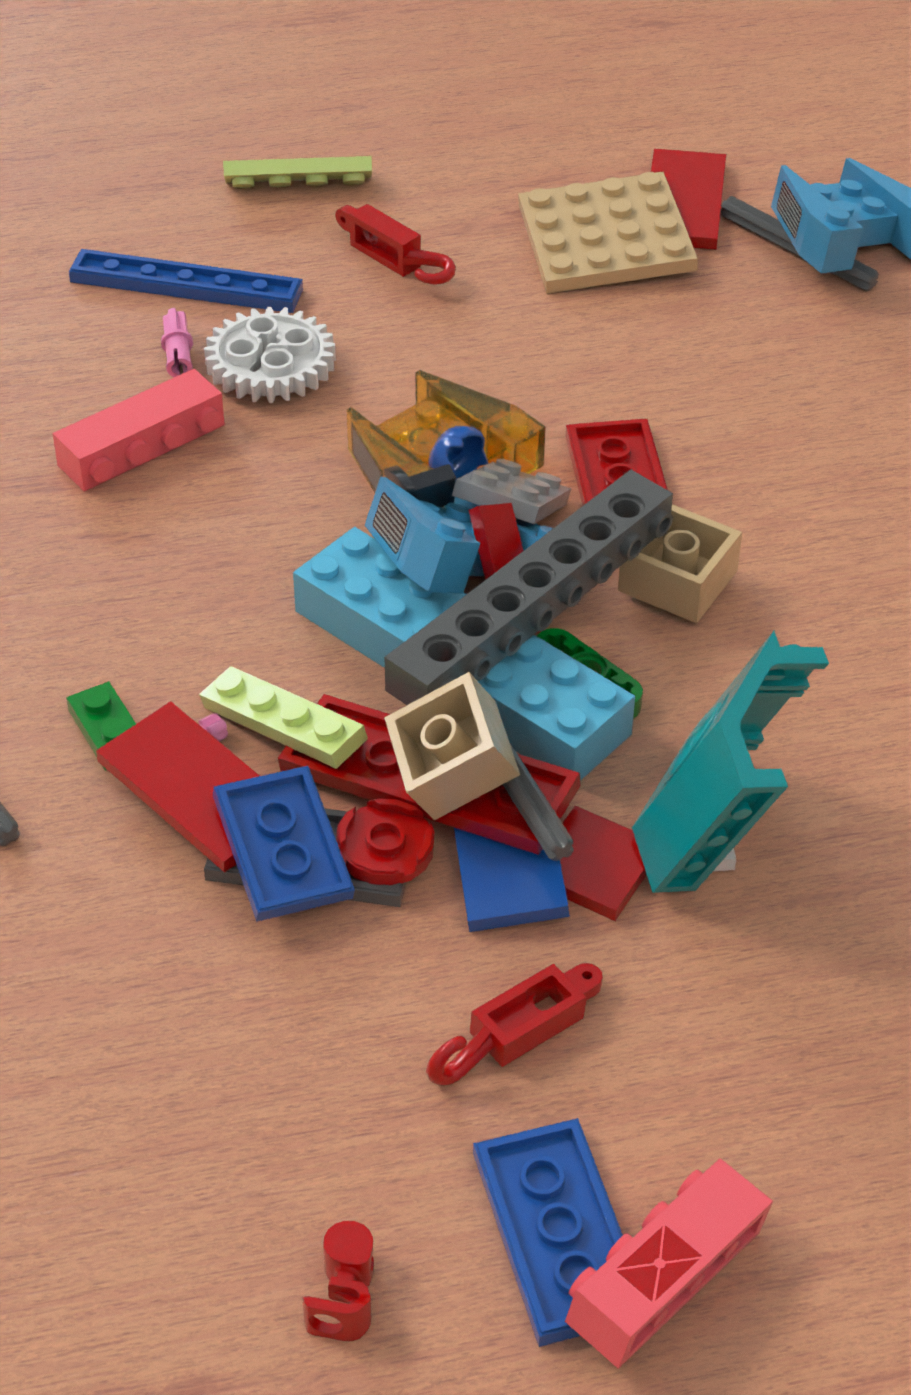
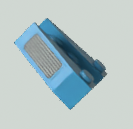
M846 158L840 182L835 184L813 183L810 185L786 165L781 166L771 208L799 256L817 271L828 273L850 270L853 267L858 247L891 243L911 259L910 187L851 158Z
M380 477L364 526L403 574L428 592L461 594L464 592L469 576L485 577L478 551L480 542L475 539L468 511L480 505L455 497L454 503H448L444 507H437L432 503L416 499L388 478ZM516 518L523 550H526L553 529V527L540 526L536 523L532 524Z

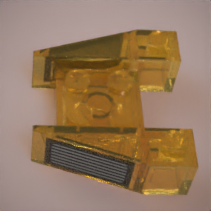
M422 370L415 372L416 404L376 426L352 407L346 410L348 450L374 493L376 492L380 477H386L384 473L386 468L397 465L405 471L408 477L433 469L429 466V456L435 442L446 430L455 426L474 427L481 431L485 439L483 449L488 464L491 462L496 463L497 459L513 461L521 465V472L527 474L544 466L546 426L518 406Z

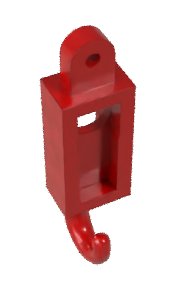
M365 204L358 209L351 205H345L336 211L337 223L342 229L350 233V245L402 277L415 270L414 275L419 281L433 285L447 283L454 277L456 265L449 256L421 250L420 234L371 205ZM421 265L440 267L444 270L431 274L418 268Z
M553 963L471 1011L470 1034L473 1038L467 1044L463 1036H456L436 1050L426 1067L429 1080L439 1086L451 1085L463 1078L488 1053L501 1067H504L582 1020L585 1014L586 1001L600 992L603 980L601 970L593 964L582 963L563 973ZM549 996L557 1003L544 1011L539 1010L535 1006V1004ZM461 1050L452 1061L446 1064L454 1053Z

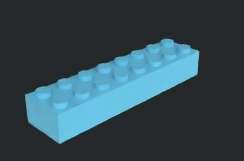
M355 526L293 572L295 611L384 668V657L467 595L464 592L461 594L426 591L398 569L376 539ZM535 635L525 641L514 655L505 657L491 668L485 678L478 681L496 701L508 740L516 752L579 772L580 781L632 735L635 695Z

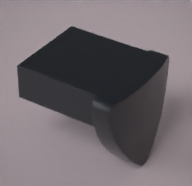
M450 464L409 477L397 465L384 469L386 478L418 500L432 503L437 507L454 503L455 497L452 496L456 476Z

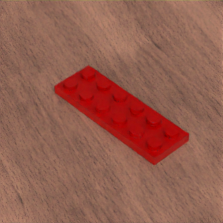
M323 694L317 704L363 724L368 739L337 769L287 745L278 756L280 771L309 766L316 783L368 800L378 798L399 799L420 809L424 813V818L537 855L543 849L503 785L434 820L406 793L385 721V717L390 715L388 713ZM518 754L559 819H561L581 786L580 773Z

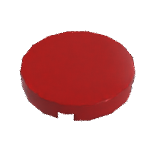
M378 798L367 801V806L356 810L355 806L346 812L337 826L336 841L347 870L354 878L370 884L392 886L398 883L409 882L426 870L433 858L435 831L431 822L429 825L428 821L424 819V813L416 806L399 799Z

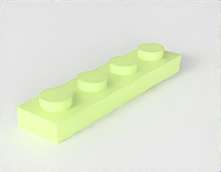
M372 157L223 161L224 179L226 183H232L234 188H251L255 186L254 182L269 181V186L286 187L290 186L291 181L306 180V185L310 186L328 184V179H343L344 184L350 185L362 184L365 182V178H372Z
M232 666L199 694L204 708L335 769L368 739L363 724Z

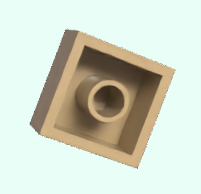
M672 504L671 514L673 515V521L667 533L660 538H655L645 546L635 559L628 560L620 566L618 591L697 624L738 570L742 532Z
M470 672L385 717L406 793L434 820L520 775L496 701Z

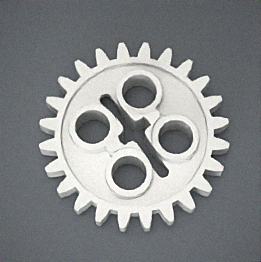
M267 307L264 314H260L253 308L251 309V316L248 317L238 312L236 313V322L224 319L223 328H213V336L206 338L207 347H204L207 374L212 375L213 384H222L223 392L225 393L236 389V398L238 399L244 397L247 393L251 394L252 402H256L261 396H267L268 402L273 403L277 395H281L283 399L290 401V393L292 392L303 397L305 396V387L317 390L319 388L318 380L327 381L329 379L328 372L334 371V361H336L333 334L327 333V325H317L315 316L304 320L303 311H298L293 316L288 315V308L286 307L280 313H274L272 307Z

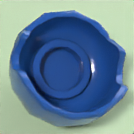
M455 426L446 430L440 435L430 452V470L450 464L457 479L476 470L481 465L488 464L483 449L485 439L481 431L468 426Z

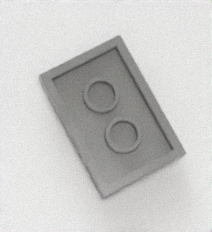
M497 459L496 463L491 462L457 478L452 496L477 505L512 503L515 518L535 524L567 505L571 488L560 485L561 479L554 475L537 472L536 476L521 472V465L518 463Z

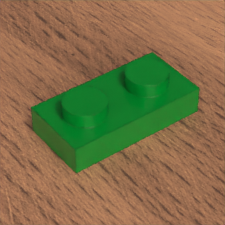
M110 681L66 697L68 711L96 757V750L136 724Z

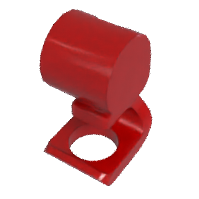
M342 1221L334 1224L327 1230L323 1241L324 1267L329 1279L328 1297L331 1300L310 1296L302 1297L305 1327L309 1334L340 1341H355L360 1339L371 1325V1296L368 1286L371 1283L374 1272V1258L372 1256L373 1236L370 1230L362 1223ZM314 1315H328L341 1323H327L319 1320Z

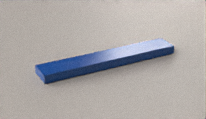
M88 249L80 250L69 270L70 282L259 309L272 307L274 311H281L286 307L288 308V313L294 312L303 292V279Z

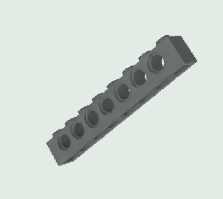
M629 470L384 657L385 691L404 704L409 705L468 672L477 681L485 678L491 668L507 656L514 655L525 641L538 631H544L553 619L568 607L577 605L587 592L597 584L606 582L612 573L626 561L635 559L641 550L655 538L664 536L673 521V515L671 514L673 493L635 471Z

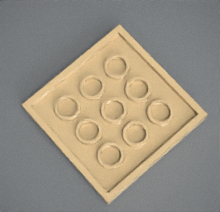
M645 172L637 176L612 177L604 181L584 184L572 183L564 187L539 188L531 192L518 193L519 208L547 294L698 271L697 255L664 172Z

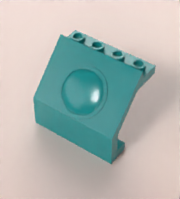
M773 631L690 733L632 826L653 893L696 891L788 788L782 769H755L748 750H756L759 747L758 744L764 741L762 730L789 698L801 697L804 694L803 690H807L810 687L807 677L814 669H825L828 666L829 662L823 647H800L797 644L780 647L775 631Z

